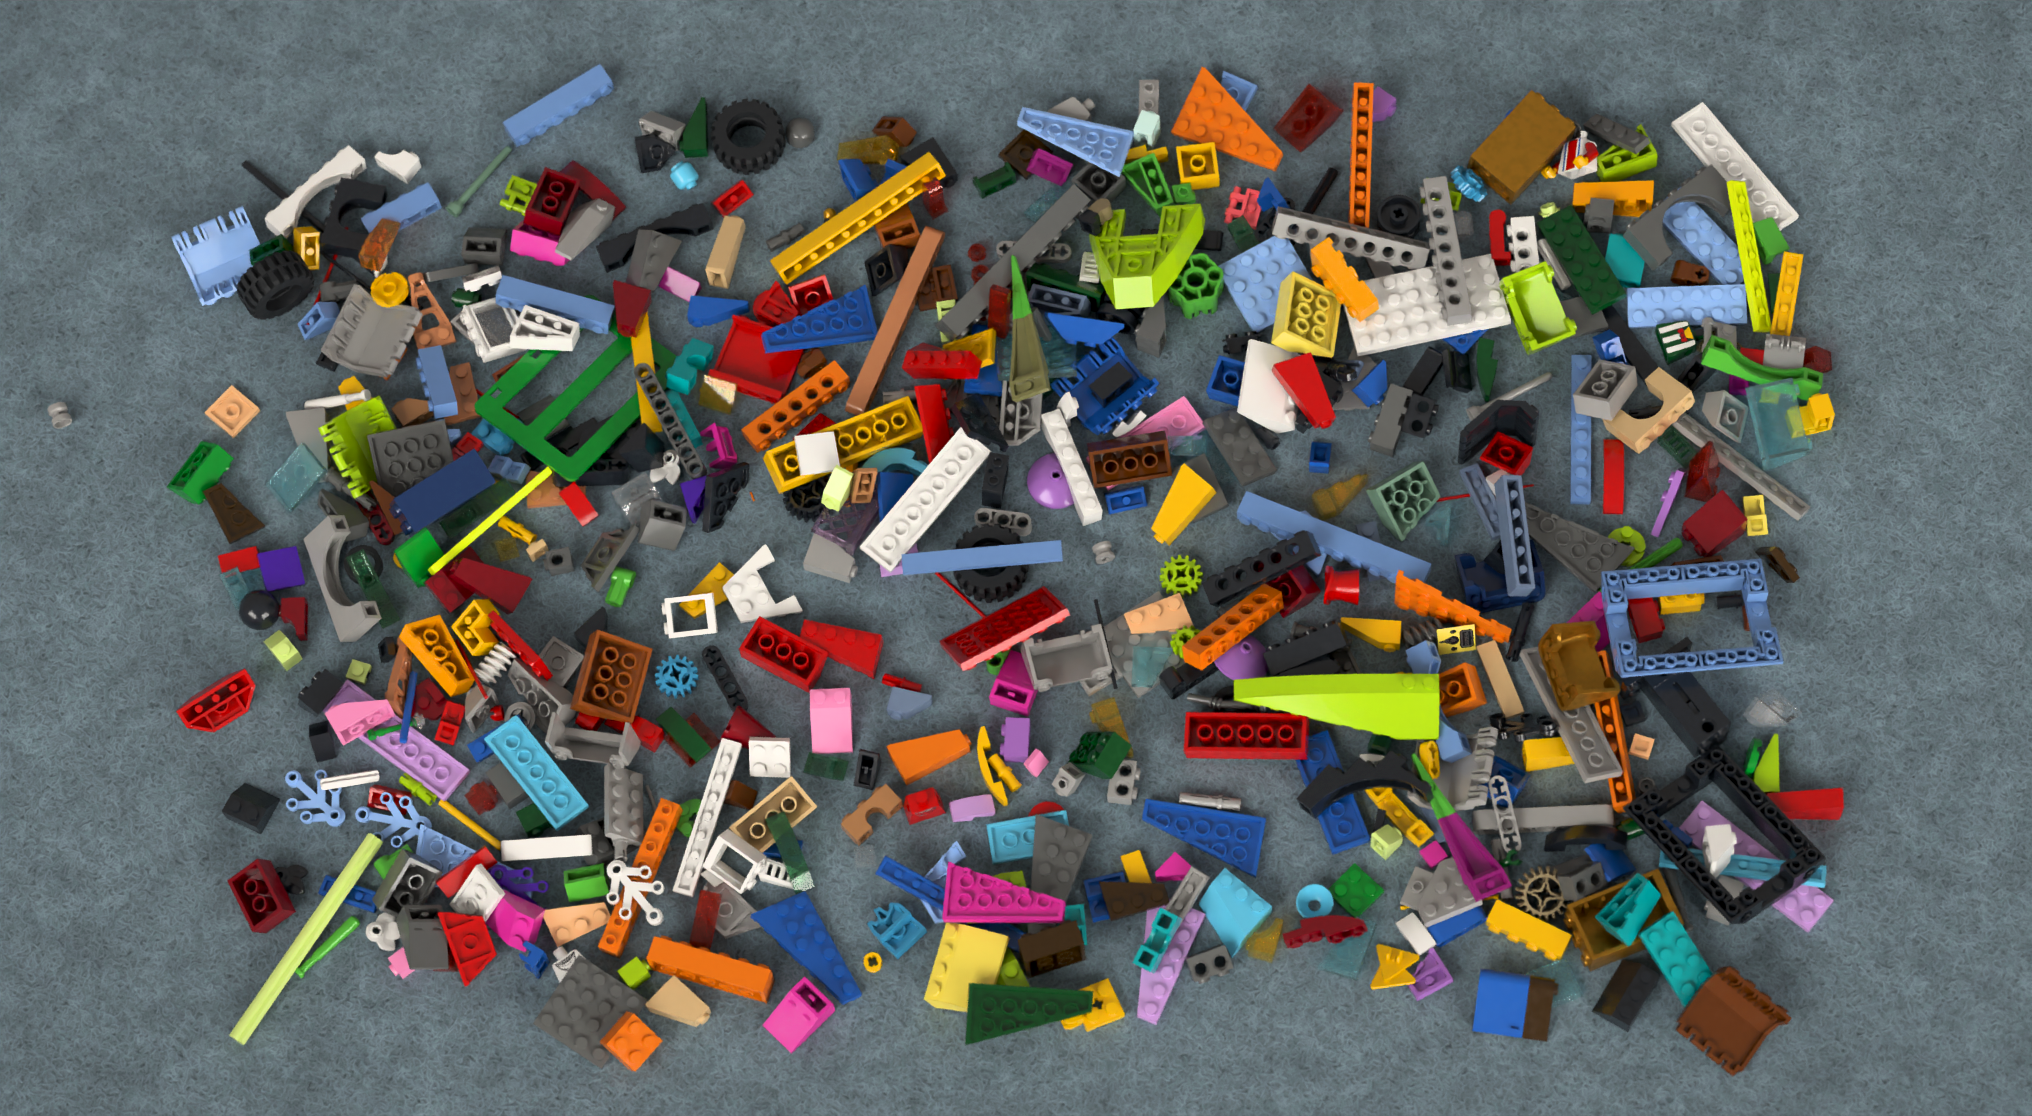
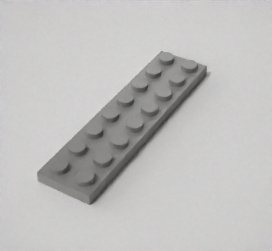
M1538 647L1521 650L1520 657L1552 720L1558 725V732L1584 783L1621 776L1623 770L1590 706L1561 711L1541 660Z

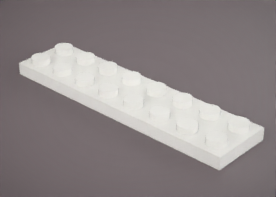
M1703 102L1672 122L1671 126L1706 168L1712 164L1727 182L1730 180L1745 181L1753 223L1772 217L1779 230H1782L1798 219L1799 215Z
M960 427L862 543L860 549L891 573L901 562L902 554H907L985 462L992 451L978 440L967 437Z

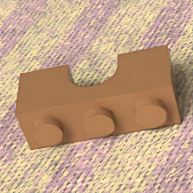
M887 784L882 787L879 786L872 792V796L867 801H861L852 814L848 813L842 819V830L859 846L873 834V829L867 822L868 817L878 812L885 815L889 820L903 807V802Z

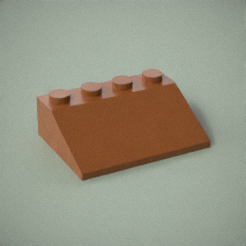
M597 629L589 637L570 709L590 716L632 724L653 649Z

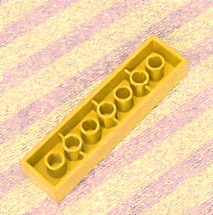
M906 396L812 433L834 431L840 467L845 468L868 459L882 450L896 448L921 438L923 429L909 396ZM795 441L766 451L763 457L779 494L832 473L801 476Z

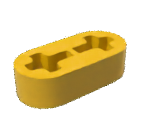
M1434 741L1422 742L1419 747L1420 762L1431 778L1437 779L1440 775L1437 744Z

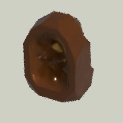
M814 347L802 355V360L798 363L797 370L798 375L802 379L814 376L828 365L825 356L818 347Z

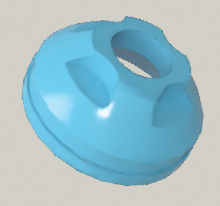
M1307 885L1299 891L1296 898V907L1299 914L1305 919L1328 916L1333 908V897L1330 891L1322 885ZM1311 901H1318L1321 908L1318 911H1311L1308 907Z

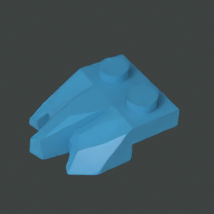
M890 902L888 911L880 907L874 909L873 911L878 920L867 923L874 936L897 959L927 933L926 928L900 903Z

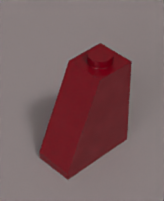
M614 280L613 292L618 333L625 337L637 338L652 301L651 290Z

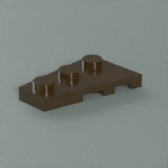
M222 483L203 491L229 544L265 528V525L251 511L244 507Z
M1099 881L1110 921L1163 907L1169 903L1164 883Z

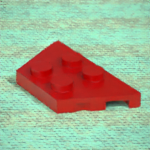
M440 911L438 916L464 986H468L478 973L497 955L484 917L482 915Z

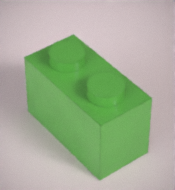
M604 863L564 871V885L570 902L601 897L609 893V880Z

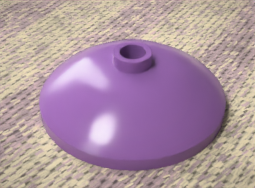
M1051 453L1039 458L1031 466L1027 476L1028 490L1033 499L1040 505L1051 509H1062L1073 505L1072 494L1056 454ZM1054 474L1060 475L1058 478L1053 477Z
M1247 635L1214 661L1217 668L1232 680L1263 678L1269 668L1263 653L1267 652L1265 647L1251 635Z

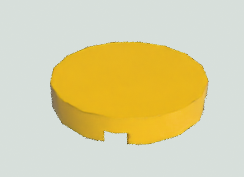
M391 272L392 274L384 273L375 278L370 289L372 299L377 305L393 307L406 299L409 293V285L402 274L397 272Z

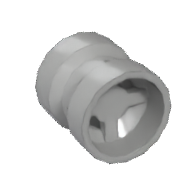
M57 402L48 407L47 410L49 416L53 418L52 424L54 428H63L72 423L71 416L67 413L68 408L65 402Z

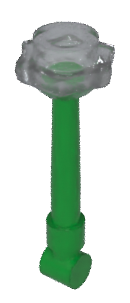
M416 712L412 721H410V726L414 725L419 730H423L422 726L426 725L423 714L419 715ZM402 723L386 728L382 727L376 731L370 729L367 731L369 740H375L377 736H384L387 733L400 730Z

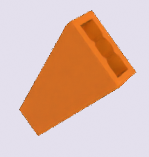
M960 729L890 744L886 748L907 786L970 753L969 745H971V741L967 734L963 735Z

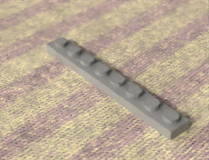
M1685 412L1672 424V427L1678 430L1679 433L1686 436L1695 445L1702 448L1711 457L1718 460L1727 469L1731 470L1797 521L1809 511L1810 506Z

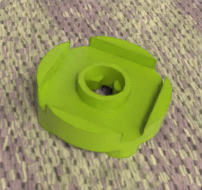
M1624 526L1609 534L1608 538H1613L1620 543L1629 544L1635 548L1621 564L1622 566L1631 567L1642 560L1646 544L1643 536L1638 531L1629 526Z

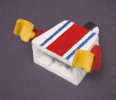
M1576 131L1575 140L1564 144L1559 162L1553 165L1552 168L1551 166H1546L1541 170V174L1545 179L1554 178L1556 174L1575 179L1596 172L1597 157L1599 155L1596 143L1587 140L1586 131Z

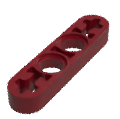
M370 490L366 492L367 495L374 499ZM355 500L360 511L368 518L369 526L381 545H390L394 541L395 535L378 504L375 508L371 506L373 511H368V509L363 508ZM374 516L382 518L379 524H372L371 519ZM381 528L384 529L389 538L385 539L382 536Z

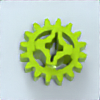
M1178 555L1177 560L1170 557L1171 562L1165 561V568L1160 569L1162 575H1159L1160 581H1163L1161 587H1167V594L1173 592V595L1180 593L1182 598H1184L1185 593L1192 596V590L1197 592V585H1202L1200 578H1203V572H1199L1201 566L1196 565L1195 559L1190 562L1188 555L1185 559ZM1192 571L1195 575L1194 580L1190 576ZM1169 573H1170V575L1172 576L1170 582H1169V580H1168V574H1169Z

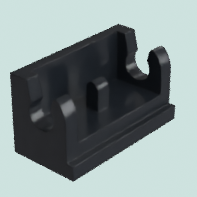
M1117 362L1089 385L1092 391L1091 394L1105 408L1134 385L1133 376L1120 362Z

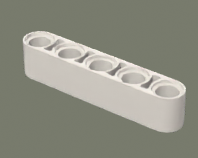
M591 835L500 841L501 861L592 855Z

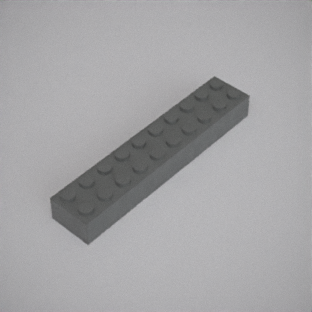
M1073 184L935 326L951 342L955 338L957 340L962 338L970 330L967 326L970 325L972 327L983 316L981 312L986 313L996 303L994 298L996 297L999 300L1010 289L1007 286L1008 284L1012 286L1011 256L1014 255L1017 258L1020 272L1023 271L1025 273L1036 262L1034 258L1039 259L1049 249L1047 244L1052 245L1062 235L1060 231L1065 232L1076 221L1074 217L1078 219L1089 208L1086 204L1090 199Z

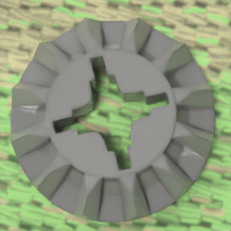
M517 702L509 706L505 712L504 721L506 722L514 715H521L523 713V717L527 719L524 723L530 731L533 725L536 724V714L533 707L524 702Z

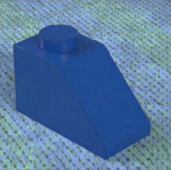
M1384 360L1379 362L1352 389L1367 407L1373 403L1377 405L1384 399L1383 394L1387 390L1386 362Z

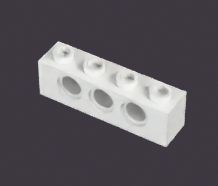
M1534 216L1511 218L1510 225H1507V237H1511L1512 242L1508 243L1511 254H1513L1510 267L1511 272L1517 273L1539 264ZM1524 237L1526 240L1520 241L1517 238ZM1524 254L1527 255L1528 258L1523 259L1519 256Z

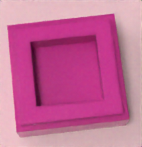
M1437 840L1419 851L1431 869L1437 866L1440 861L1448 858V855Z

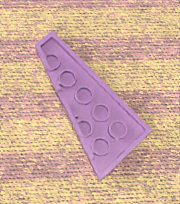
M1167 905L1147 911L1144 943L1152 931L1151 925L1159 909H1165ZM1193 908L1189 910L1178 930H1176L1155 974L1142 968L1138 1018L1157 1025L1185 963L1184 957L1188 956L1206 916L1205 913Z

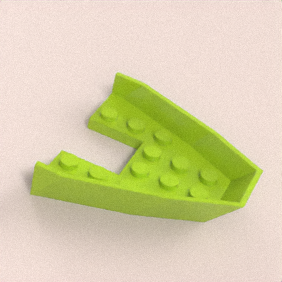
M1201 204L1163 206L1158 234L1123 236L1126 220L1125 209L1113 210V217L1105 221L1100 227L1101 232L1097 236L1089 234L1101 283L1115 309L1154 307L1176 280L1203 235L1205 217Z

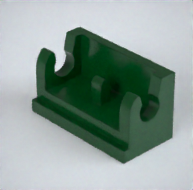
M1008 162L1004 163V167L979 179L977 176L973 178V183L982 199L1017 183L1016 175Z

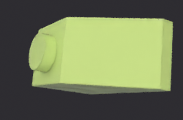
M836 465L824 489L821 503L827 508L839 512L850 495L854 473Z
M280 630L263 641L286 671L302 660L298 650Z
M1389 824L1371 835V848L1385 860L1403 842L1402 833L1396 827L1392 828Z

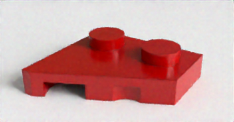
M777 281L773 283L756 309L758 315L777 325L785 324L799 316V312L792 305L789 297L784 293Z

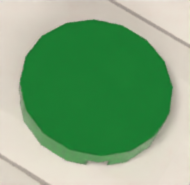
M1755 737L1749 745L1742 769L1749 778L1755 771L1760 756L1757 749L1762 747V740Z

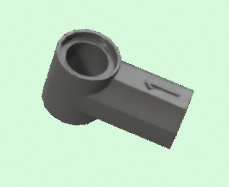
M357 280L341 283L331 281L321 283L319 288L322 302H336L337 304L341 300H346L353 285H358Z

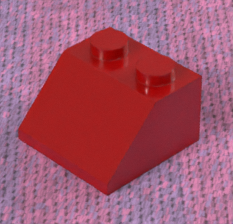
M1497 432L1480 456V460L1510 474L1522 476L1531 462L1533 447Z

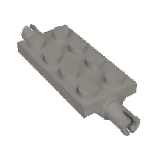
M608 763L604 767V836L612 838L613 846L615 847L614 861L619 858L624 863L627 861V846L635 845L639 847L643 841V774L628 770L626 766L624 768H616Z

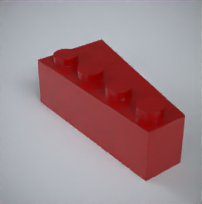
M804 619L800 638L827 651V657L851 667L857 672L866 674L872 679L875 678L883 647L881 634Z

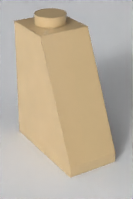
M674 975L645 1004L647 1010L651 1013L695 1027L699 1024H704L710 1018L709 1014L711 1013L709 1007Z

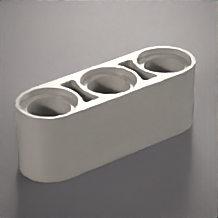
M980 508L975 512V524L978 528L983 527L985 523H989V526H994L995 523L999 524L1001 520H1007L1008 523L1001 525V528L1004 529L1007 526L1011 529L1012 534L1016 532L1019 536H1027L1032 531V522L1028 514L990 508ZM982 517L989 519L986 522L979 521ZM1022 522L1028 524L1026 527L1022 528L1018 526Z

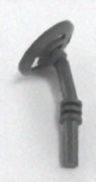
M1189 693L1187 696V701L1209 705V708L1213 707L1221 710V708L1253 709L1256 713H1267L1265 706L1258 707L1239 701L1223 700V698L1206 697Z

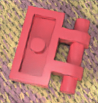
M1234 187L1229 197V207L1226 208L1224 213L1226 216L1224 222L1231 224L1233 218H1238L1237 226L1256 230L1262 211L1257 202L1260 191L1247 188L1246 194L1243 195L1240 194L1242 190L1240 187ZM1237 203H1243L1241 210L1236 209Z

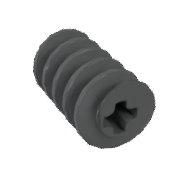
M1435 617L1432 618V623L1428 620L1425 621V627L1420 623L1417 625V629L1414 626L1410 627V633L1406 629L1403 630L1402 636L1406 649L1425 640L1433 643V639L1438 642L1437 629H1444L1442 623Z

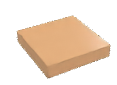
M231 385L205 411V414L234 438L260 412V409Z

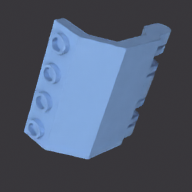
M243 206L235 209L240 222L237 221L233 210L229 211V217L234 225L226 227L224 218L221 215L217 217L222 230H220L215 218L199 224L204 238H202L198 227H193L194 234L198 238L197 241L191 243L186 231L181 233L187 245H184L179 233L171 236L202 306L212 305L217 302V299L234 295L241 276L247 272L246 270L253 267L250 263L249 250L260 245Z

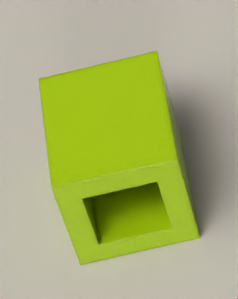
M637 956L617 971L619 977L632 990H635L651 978L649 973L651 968L644 959L640 961Z

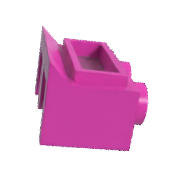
M713 423L700 432L701 436L714 438L713 441L706 445V450L710 452L718 450L719 458L709 463L710 468L725 469L737 463V454L734 451L732 437L727 427L716 426Z

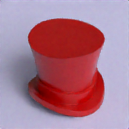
M1326 566L1324 604L1329 605L1331 601L1339 600L1358 606L1360 569L1338 572L1332 566Z

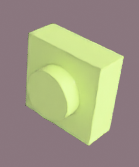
M352 659L346 679L365 685L372 666Z

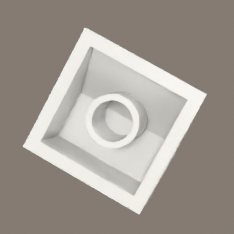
M1730 824L1705 827L1702 852L1705 867L1715 878L1730 863L1731 855H1734L1733 844H1736V834L1731 831Z

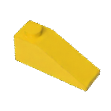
M1341 617V624L1344 630L1379 649H1384L1386 652L1400 650L1401 621Z

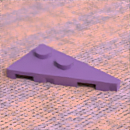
M1679 468L1676 470V473L1672 471L1668 483L1671 485L1669 490H1665L1662 495L1661 501L1664 503L1651 535L1659 537L1666 517L1680 490L1681 480L1688 472L1687 470Z

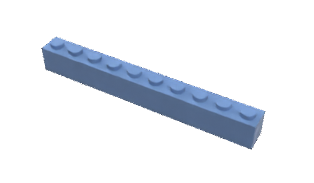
M1246 491L1237 510V519L1241 523L1257 526L1263 532L1270 531L1281 539H1291L1299 531H1308L1314 535L1321 554H1328L1336 561H1346L1354 568L1366 569L1372 575L1384 576L1392 583H1396V576L1399 570L1404 571L1403 576L1409 579L1417 578L1423 583H1426L1431 571V563Z

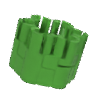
M1204 253L1190 255L1180 274L1168 288L1169 302H1173V305L1177 307L1181 306V312L1187 319H1192V313L1194 317L1198 316L1200 310L1203 314H1208L1209 309H1211V315L1218 310V298L1224 292L1223 270ZM1195 281L1202 283L1199 287H1192L1189 284Z

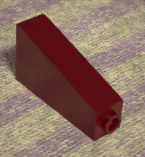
M467 558L455 560L449 568L451 572L448 576L479 597L489 599L495 607L506 614L514 612L533 580L528 576Z

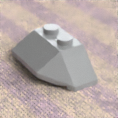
M1004 371L999 430L1009 446H1019L1040 431L1043 394L1014 402L1009 384L1010 371Z

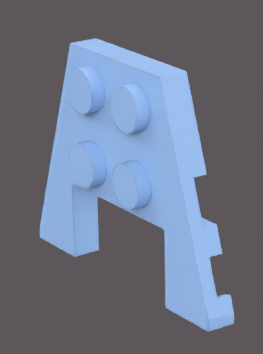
M957 841L953 843L936 865L924 876L943 888L946 887L948 862L957 864L966 858ZM921 900L935 924L943 923V912Z

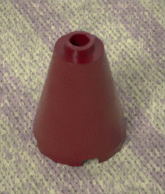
M738 705L720 741L722 738L741 743L742 748L749 749L750 737L776 738L771 731L743 707Z

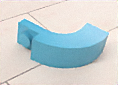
M889 448L874 454L864 463L862 468H877V473L880 471L905 470L919 477L928 465L924 461H916L917 455L915 451L905 448ZM876 477V481H875V485H874V488H876V489H877V477Z

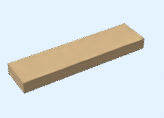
M1493 640L1476 646L1477 653L1500 709L1506 716V720L1524 714L1523 706L1496 641Z

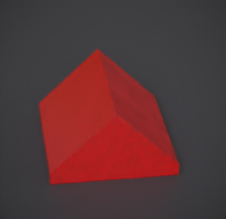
M825 274L788 287L792 303L800 316L833 300Z

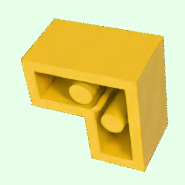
M1821 393L1814 394L1808 399L1807 406L1801 407L1798 405L1787 410L1786 420L1792 439L1831 430L1835 413L1828 393L1823 395Z
M489 599L473 600L451 626L472 656H486L499 643L488 628L492 621L487 615L493 610L499 615V612Z

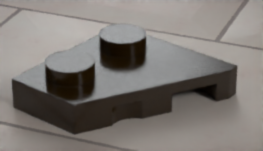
M1760 547L1755 552L1759 557L1765 555L1770 561L1768 565L1786 583H1795L1800 578L1796 573L1797 569L1785 559V553L1779 547Z

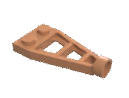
M414 273L408 276L411 287L412 307H416L419 310L417 299L427 296L431 307L420 310L423 314L422 317L432 313L439 321L438 327L423 330L421 317L417 327L413 326L415 328L413 336L417 348L423 349L439 345L443 347L455 343L456 338L451 323L425 284L423 274Z
M398 637L396 643L398 651L389 679L388 690L385 692V700H388L396 715L403 719L409 675L412 670V652ZM399 679L402 681V690L398 686Z

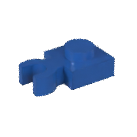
M1665 819L1663 821L1687 848L1692 845L1693 838L1678 827L1675 828L1668 820Z

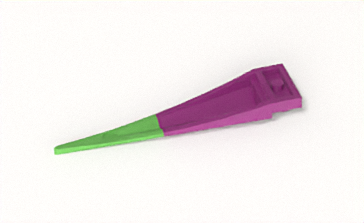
M1413 753L1411 758L1420 780L1427 781L1432 787L1431 791L1434 798L1430 801L1462 880L1470 889L1475 901L1478 902L1509 889L1512 885L1503 867L1464 823L1437 787L1416 754Z

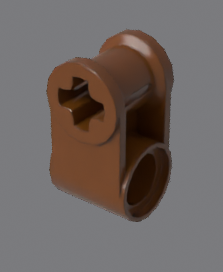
M1677 260L1670 280L1674 284L1682 286H1707L1709 284V270L1704 266L1692 264L1684 260Z

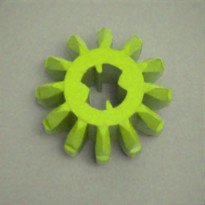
M1184 625L1182 630L1176 628L1177 634L1171 635L1172 641L1170 645L1173 648V652L1182 659H1184L1182 645L1201 632L1193 625L1189 628Z

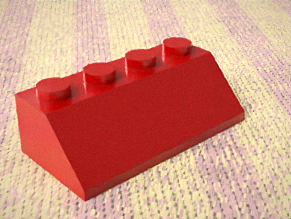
M940 384L914 386L929 464L955 434L953 427L949 426L948 420L951 419L950 409L945 406V401L948 400L946 389H942Z
M761 616L758 617L739 648L742 658L810 693V690L813 689L820 678L828 656L827 651Z

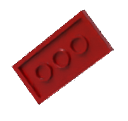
M494 610L487 615L492 621L490 626L497 632L496 634L503 642L506 641L510 649L515 654L517 653L521 660L527 666L529 665L538 677L543 676L548 681L553 675L542 659Z

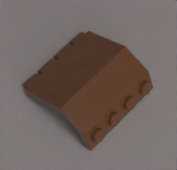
M1726 966L1720 967L1700 985L1677 1018L1676 1022L1679 1024L1675 1030L1686 1039L1693 1035L1690 1042L1702 1052L1708 1047L1705 1055L1718 1065L1724 1060L1721 1068L1731 1076H1734L1737 1072L1744 1070L1766 1036L1779 1025H1787L1791 1017L1786 1014L1787 1010L1785 1008L1775 1005L1768 994L1758 991L1752 981L1742 978L1736 968Z

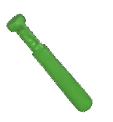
M355 916L348 918L313 952V955L304 964L295 970V973L300 978H303L305 976L304 973L360 925V921Z

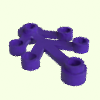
M497 864L492 866L488 872L501 889H503L504 885L509 889L510 893L537 906L539 905L525 892L538 891L544 893L549 889V884L545 880H541L538 883L515 884L509 879L516 877L530 879L534 875V871L528 866L523 869L507 870L505 866ZM525 869L530 870L531 875L529 877L524 875ZM496 871L502 872L501 878L495 876ZM540 883H544L546 885L545 890H541L539 888Z

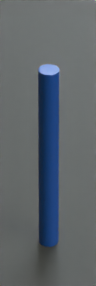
M414 671L410 672L399 738L400 743H407L418 676V673Z

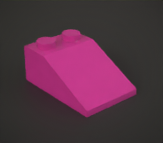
M503 890L505 895L485 923L508 945L526 953L528 950L523 944L525 941L533 945L536 943L545 909Z

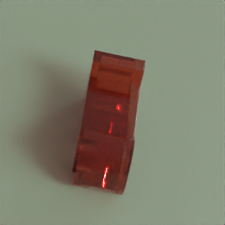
M933 177L932 181L922 183L923 205L931 218L934 220L947 213L948 209L944 202L943 188L939 180Z

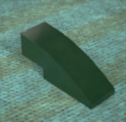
M1479 337L1476 360L1477 379L1484 401L1489 402L1498 366V360L1492 359L1495 340Z
M669 707L656 718L660 727L696 763L712 750L672 707Z

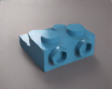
M484 418L471 433L481 440L486 448L499 456L508 454L515 442Z

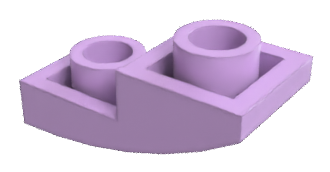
M991 794L967 797L949 803L953 822L972 821L974 817L994 816L996 813Z

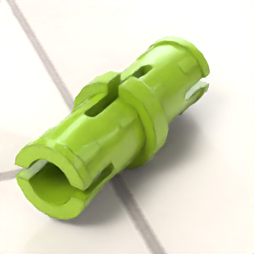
M406 772L403 774L405 778L403 776L400 777L399 783L409 789L413 796H418L426 802L427 805H432L431 800L435 802L437 799L436 794Z

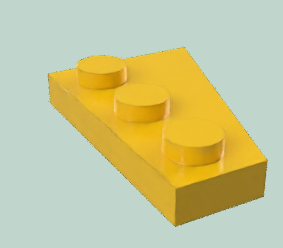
M719 562L688 596L714 593L715 606L726 600L728 601L722 587L734 574ZM705 599L683 601L679 604L680 608L693 619L706 613Z

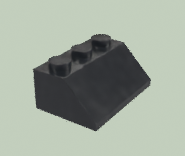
M1622 959L1592 1012L1629 1032L1658 983L1660 974L1643 964Z

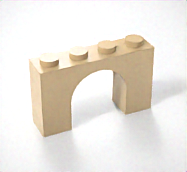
M1660 367L1645 379L1649 392L1663 401V406L1656 415L1647 419H1636L1620 409L1612 421L1602 419L1606 430L1638 454L1648 448L1651 442L1662 435L1672 423H1675L1695 403L1692 391Z

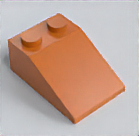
M1465 662L1439 674V703L1446 717L1471 711L1487 703L1475 666Z

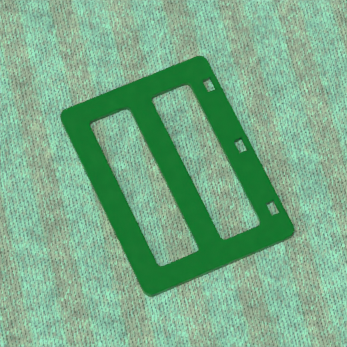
M593 295L584 296L586 298L602 302ZM616 311L609 331L618 338L530 425H524L506 412L503 407L560 352L559 350L530 349L474 405L475 412L570 482L576 481L641 417L637 391L572 457H567L544 440L632 352L631 337H625L618 333ZM651 338L654 364L660 367L655 375L666 392L669 388L666 387L667 379L665 374L669 367L672 368L677 356ZM539 350L541 354L534 359L532 355ZM499 389L501 393L496 398L492 397L491 395Z

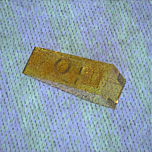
M1358 474L1349 481H1340L1328 489L1322 488L1315 491L1311 495V502L1319 520L1325 521L1340 515L1368 483V475Z

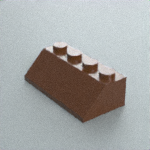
M1165 431L1087 443L1094 488L1172 476Z

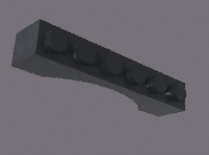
M694 204L686 210L672 213L669 217L657 219L647 226H639L632 232L622 233L615 239L605 240L597 245L596 249L604 269L608 273L625 266L633 254L639 229L654 230L665 235L685 234L695 237L714 229L704 204Z

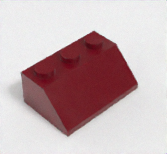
M1281 554L1276 556V563L1281 561ZM1263 563L1259 564L1258 572L1263 570ZM1303 565L1265 583L1282 592L1284 608L1279 613L1283 618L1308 605L1321 593V590Z

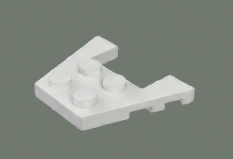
M766 544L722 587L740 623L757 621L759 616L766 619L803 612L794 595L775 604L757 570L775 561Z

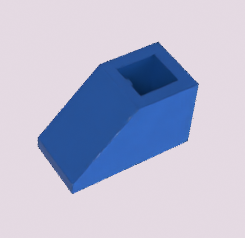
M1609 329L1592 337L1601 360L1628 365L1619 336Z

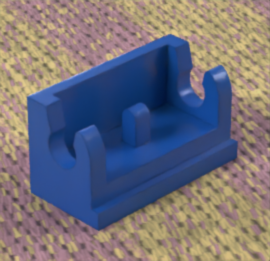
M525 941L523 946L529 951L528 957L521 953L519 956L521 960L528 963L524 964L525 968L532 972L536 978L540 979L550 961L545 951Z

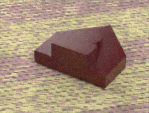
M429 677L416 686L411 718L438 720L442 717L447 700Z

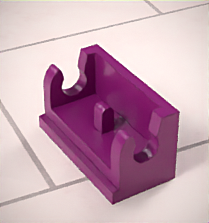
M1038 148L1034 151L1026 171L1058 186H1062L1073 164Z

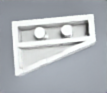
M525 305L510 334L511 348L573 351L580 337V326L577 322Z

